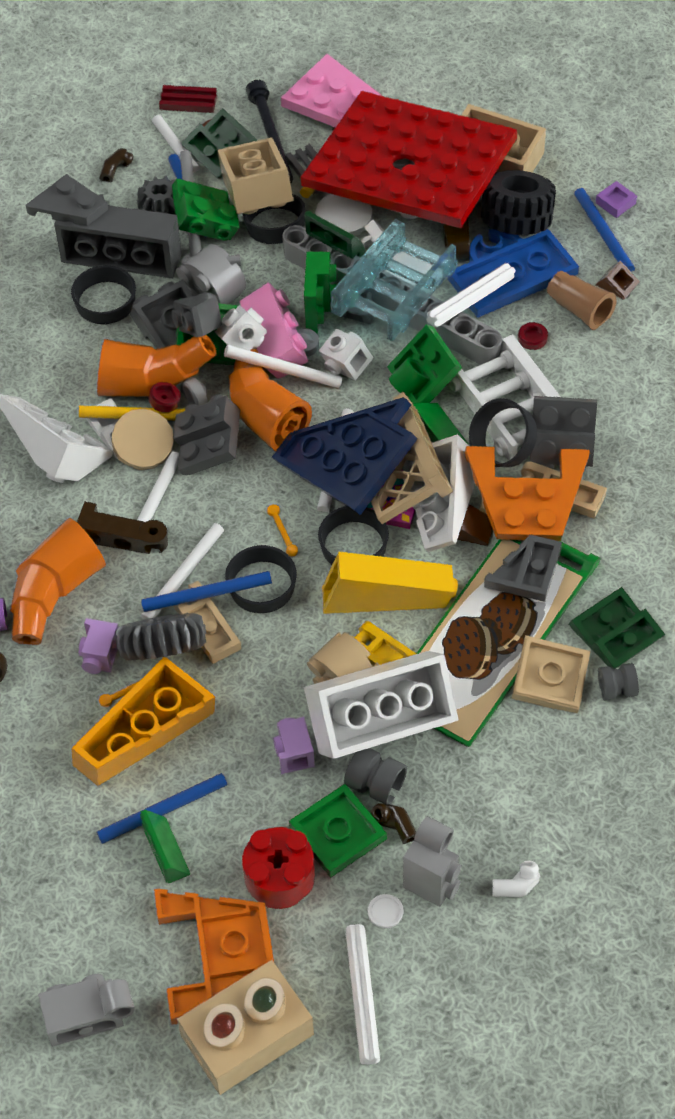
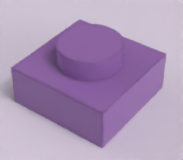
M617 181L596 195V204L615 218L634 206L637 201V195Z

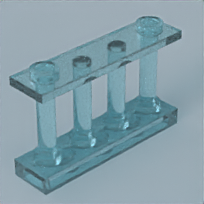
M395 219L331 291V313L342 317L349 308L353 307L388 322L387 339L393 342L400 332L406 331L410 320L446 277H451L454 274L458 261L455 260L456 246L451 244L439 256L407 241L405 237V223ZM404 252L432 265V267L426 274H423L392 258L397 253ZM388 270L417 285L409 293L376 277L381 271ZM371 288L401 302V304L393 312L360 295L365 289Z

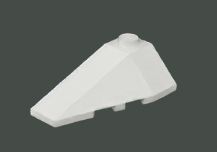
M0 394V409L35 464L47 472L46 477L59 483H63L64 480L79 481L112 457L114 451L88 434H84L82 437L75 432L69 431L72 425L48 417L46 411L20 397Z
M458 434L432 443L453 492L443 498L436 492L412 506L418 517L416 522L424 548L428 552L456 544L475 485L472 469L465 458V448L469 445ZM406 460L403 471L410 472L415 461ZM415 481L410 492H415L426 486L425 483Z

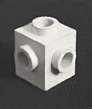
M239 305L236 309L233 308L224 315L222 326L215 332L228 345L250 351L251 349L255 350L262 344L265 338L264 335L268 331L261 325L264 319L254 309L250 308L246 311Z
M337 328L318 351L325 360L324 366L327 370L337 376L341 373L355 381L373 359L364 341L357 334L351 331L347 334Z

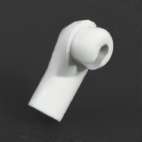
M530 860L524 861L520 864V871L513 879H493L492 897L526 896L539 882L538 864Z

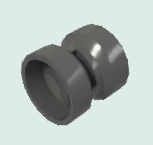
M633 663L622 664L619 669H612L610 666L598 668V683L604 701L614 700L616 696L621 694L627 698L638 696V677Z

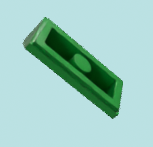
M438 403L413 404L418 410L432 443L458 434L468 444Z
M148 810L140 811L142 828L166 883L169 884L189 876L191 873L167 818Z

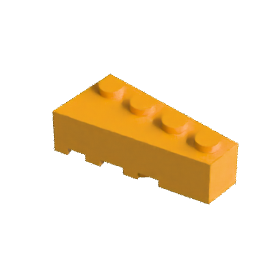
M163 657L72 747V765L99 786L214 714L216 696L168 658Z

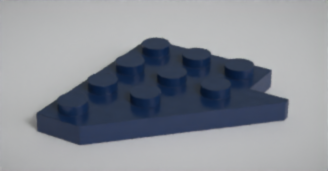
M402 397L290 432L272 458L292 473L361 515L417 441L413 433L397 425L412 404Z

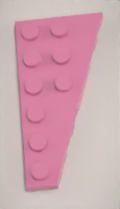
M326 54L281 97V106L336 127L361 91L377 95L381 94L330 55Z

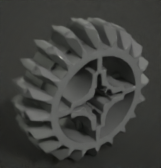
M196 613L167 615L122 625L116 630L117 649H119L120 657L125 660L155 659L187 653L188 651L201 648L206 643L205 634L207 633L201 615Z

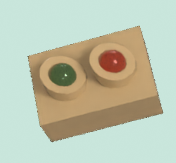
M273 960L177 1018L182 1039L219 1095L314 1035L313 1017Z

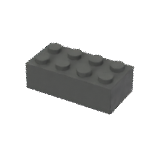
M108 205V211L88 226L74 224L71 221L55 220L54 223L61 263L89 267L110 265L122 268L130 273L173 279L182 254L177 215Z

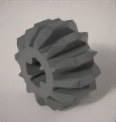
M166 175L163 179H158L154 176L153 181L144 180V185L139 187L137 192L138 209L176 215L172 184L176 179L169 180Z

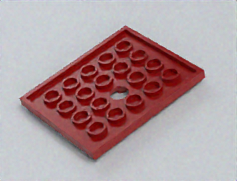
M361 91L300 177L301 186L461 228L516 141L517 129ZM400 159H409L415 163L407 164L402 169H397L393 166V163Z

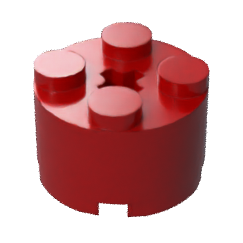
M285 827L257 830L251 835L242 855L243 873L247 890L254 899L265 903V907L285 909L296 905L310 893L315 881L314 855L307 837L301 831Z

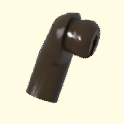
M125 148L116 150L104 161L99 179L105 182H113L117 167L120 164L124 167H129L134 158L133 154L127 152Z
M378 803L372 808L371 815L381 826L395 829L403 844L414 841L416 830L404 808Z

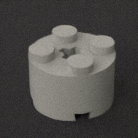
M210 244L176 269L177 276L180 280H184L194 296L203 293L214 294L217 296L218 303L230 304L246 289L245 277L238 264L235 262L231 265L226 259L229 254L215 244Z

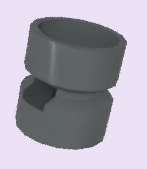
M371 748L355 752L345 773L344 784L362 794L369 790L372 799L385 805L392 804L395 797L389 795L391 788L397 791L401 789L406 778L407 765L390 757L382 760L380 752Z

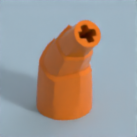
M207 335L201 337L194 336L180 346L175 344L158 349L147 345L104 339L99 362L98 396L149 397L151 387L158 382H168L176 386L199 373V368L216 356L215 345Z
M257 348L255 350H250L252 352L258 353ZM235 360L233 373L229 375L230 400L240 408V419L270 448L276 451L290 432L309 427L312 408L308 402L275 381L270 380L264 367Z
M68 518L52 532L16 570L18 578L10 611L13 613L12 640L16 643L41 644L46 619L51 615L59 597L66 596L106 566L105 560L96 544L87 532L72 518Z

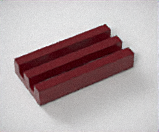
M163 85V93L161 92V100L159 101L160 110L214 113L217 88Z

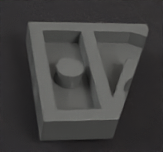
M65 174L27 203L26 210L31 216H36L37 212L51 214L52 220L71 221L74 224L88 226L108 211V203L84 185Z
M529 535L520 544L518 550L511 552L503 560L501 567L493 574L489 572L485 576L484 587L545 602L561 552L562 542Z

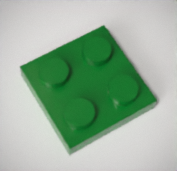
M343 784L289 820L290 829L301 831L305 834L312 847L315 860L330 878L387 840L386 831L346 784Z

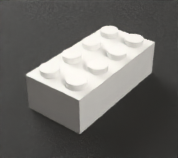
M426 651L304 687L318 752L332 759L459 721L445 655L441 653Z

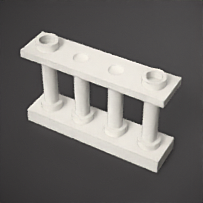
M513 334L502 339L500 357L465 372L461 369L448 383L453 392L458 391L474 414L485 403L519 388L521 390L526 389L531 395V398L518 403L529 412L533 411L534 396L561 397ZM502 368L511 369L514 372V378L480 393L472 383ZM508 408L497 413L487 428L488 433L494 440V447L500 456L505 455L508 460H511L517 454V447L524 443L526 429L511 435L503 425L522 415L520 410L516 408Z

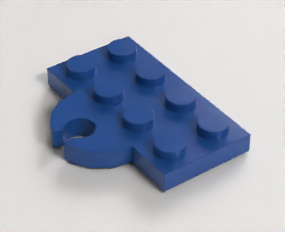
M489 229L488 238L490 242L497 245L487 246L483 243V236L480 234L475 236L470 244V262L448 271V280L459 293L504 263L514 267L515 277L469 307L478 318L546 289L554 275L559 271L566 272L569 275H578L579 265L549 229L525 239L519 235Z

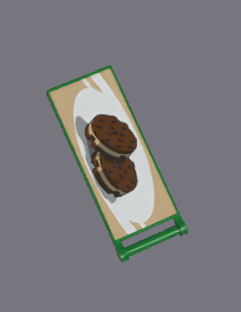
M498 540L416 653L431 651L445 655L459 721L434 728L435 730L466 747L472 745L515 684L525 635L546 640L586 580L599 565L600 557L592 553L587 555L562 542L560 555L581 565L582 568L580 571H577L558 561L546 601L543 602L484 587L485 576L489 572L493 574L501 567L503 560L511 552L518 550L522 543L518 540Z

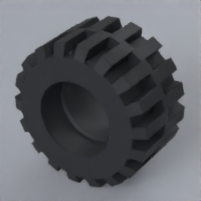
M521 170L497 172L483 192L481 218L490 228L503 233L529 235L545 231L552 225L556 197L555 184L551 183L552 181L533 172Z

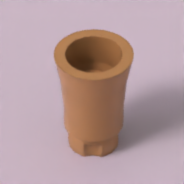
M563 271L557 272L547 287V293L559 305L580 318L592 330H596L612 316L616 307L617 298L614 293L595 287L577 276L569 275Z

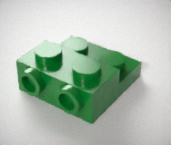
M176 178L172 184V192L179 230L223 241L231 240L239 229V221L234 205L229 203L228 191Z
M324 251L306 252L304 284L305 327L315 331L317 334L318 324H324V312H331V302H337V284H331V282H336V264H331L330 252Z

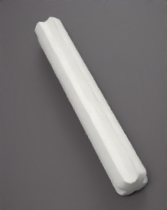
M504 263L427 312V323L433 327H439L515 277L514 267Z
M362 924L349 925L346 927V941L359 1057L363 1065L376 1064L380 1061L365 927Z

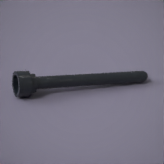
M263 80L251 81L245 89L247 97L251 103L257 106L268 138H273L288 169L291 184L293 182V175L267 104L269 90Z

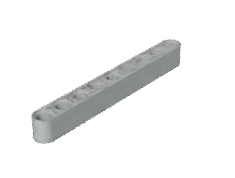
M294 225L288 227L283 232L284 256L287 260L305 269L306 252H330L331 264H336V282H331V284H337L338 288L349 294L353 288L357 289V298L362 301L366 299L368 292L372 293L373 307L417 331H420L428 324L426 321L428 318L427 312L443 303V301L357 255L351 259L306 234L305 227ZM460 312L439 327H434L448 348L480 365L500 357L502 350L501 334L463 312Z

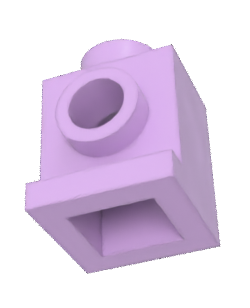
M86 618L84 625L87 637H82L79 644V656L83 658L81 667L84 671L91 674H98L101 671L110 673L118 651L116 645L118 624Z
M285 718L277 723L279 736L273 737L277 757H279L281 774L315 767L314 751L305 718Z

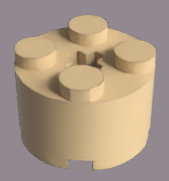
M338 632L307 662L309 669L316 675L312 679L314 684L374 667L367 658L370 652L354 637L345 632L342 635Z

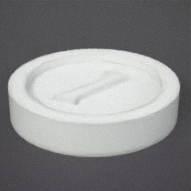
M378 895L369 903L368 917L377 927L392 928L402 920L403 905L393 895Z

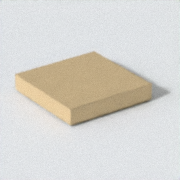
M525 635L511 699L578 713L590 651Z

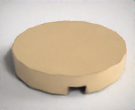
M137 409L122 415L116 422L111 441L113 451L119 461L125 465L132 466L133 469L146 470L153 469L164 463L171 453L174 439L173 430L163 416L155 411Z

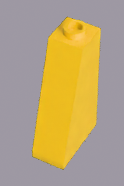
M339 551L322 586L323 614L446 608L450 599L456 596L458 582L456 578H453L452 565Z

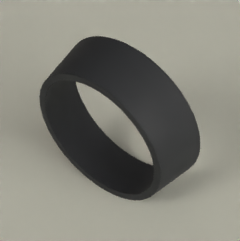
M292 194L293 201L286 202L282 207L273 208L269 206L258 209L257 212L252 214H243L249 235L260 243H283V232L285 229L294 225L305 226L304 214L306 208L304 201L297 195ZM269 209H285L299 217L294 222L277 228H264L252 224L253 219L258 214Z
M110 265L96 266L84 271L75 279L71 288L72 299L81 317L91 323L103 325L116 323L127 317L131 313L136 295V284L133 277L124 269ZM102 282L118 283L127 288L131 294V297L124 305L107 312L91 311L79 304L80 297L86 289Z
M505 398L493 399L485 403L474 415L469 428L470 446L487 447L486 431L493 417L500 411L508 408L520 410L526 425L524 443L511 460L505 463L495 460V467L519 465L532 453L537 440V427L533 416L516 402Z
M344 506L329 513L321 522L318 530V539L323 555L331 565L336 556L325 548L326 538L334 528L349 522L364 523L374 528L381 536L383 545L373 556H384L389 538V530L386 522L381 524L377 519L374 510L366 507L363 513L359 515Z
M267 545L252 546L240 551L228 563L225 573L226 580L235 579L239 571L250 564L270 562L282 567L288 573L291 585L278 598L265 602L250 601L242 598L236 592H232L230 594L235 603L242 609L252 613L273 612L288 603L293 595L297 577L296 566L291 557L281 549Z

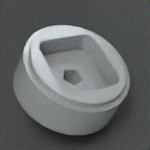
M307 328L298 329L297 333L303 337L307 348L304 350L306 356L315 354L319 349L317 333Z
M195 377L182 383L183 393L190 404L200 406L208 403L207 389Z

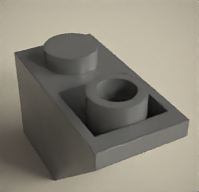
M203 293L173 301L175 310H172V318L176 328H179L180 331L195 337H201L222 326L216 295Z

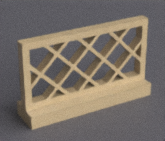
M404 392L393 398L395 400L404 397L412 404ZM413 404L397 425L413 433L417 441L387 479L383 488L378 491L371 501L377 519L381 524H384L438 492L441 498L453 492L418 410ZM406 460L415 461L410 472L401 471ZM397 478L406 479L401 490L392 489ZM415 481L425 483L426 486L415 492H410ZM387 497L396 498L392 506L383 510L382 507Z

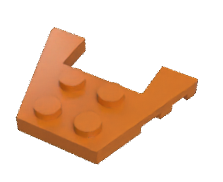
M466 446L465 458L470 464L474 482L482 495L483 505L496 539L525 540L529 535L561 541L590 450L561 449L559 454L560 479L495 477V447Z
M154 889L159 925L196 919L205 980L203 983L167 988L172 1025L178 1024L177 1018L271 960L274 962L265 903L220 897L219 900L199 897L196 893L185 892L184 895L168 893L167 889Z

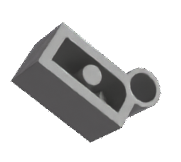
M426 816L416 832L413 843L403 857V888L441 907L446 898L452 900L461 884V881L458 880V875L462 865L459 864V855L447 849L454 830Z
M102 974L89 975L81 982L71 985H54L48 988L46 992L38 994L47 1035L52 1047L124 1026L122 1019L130 1016L135 1010L128 982L123 979L104 980Z

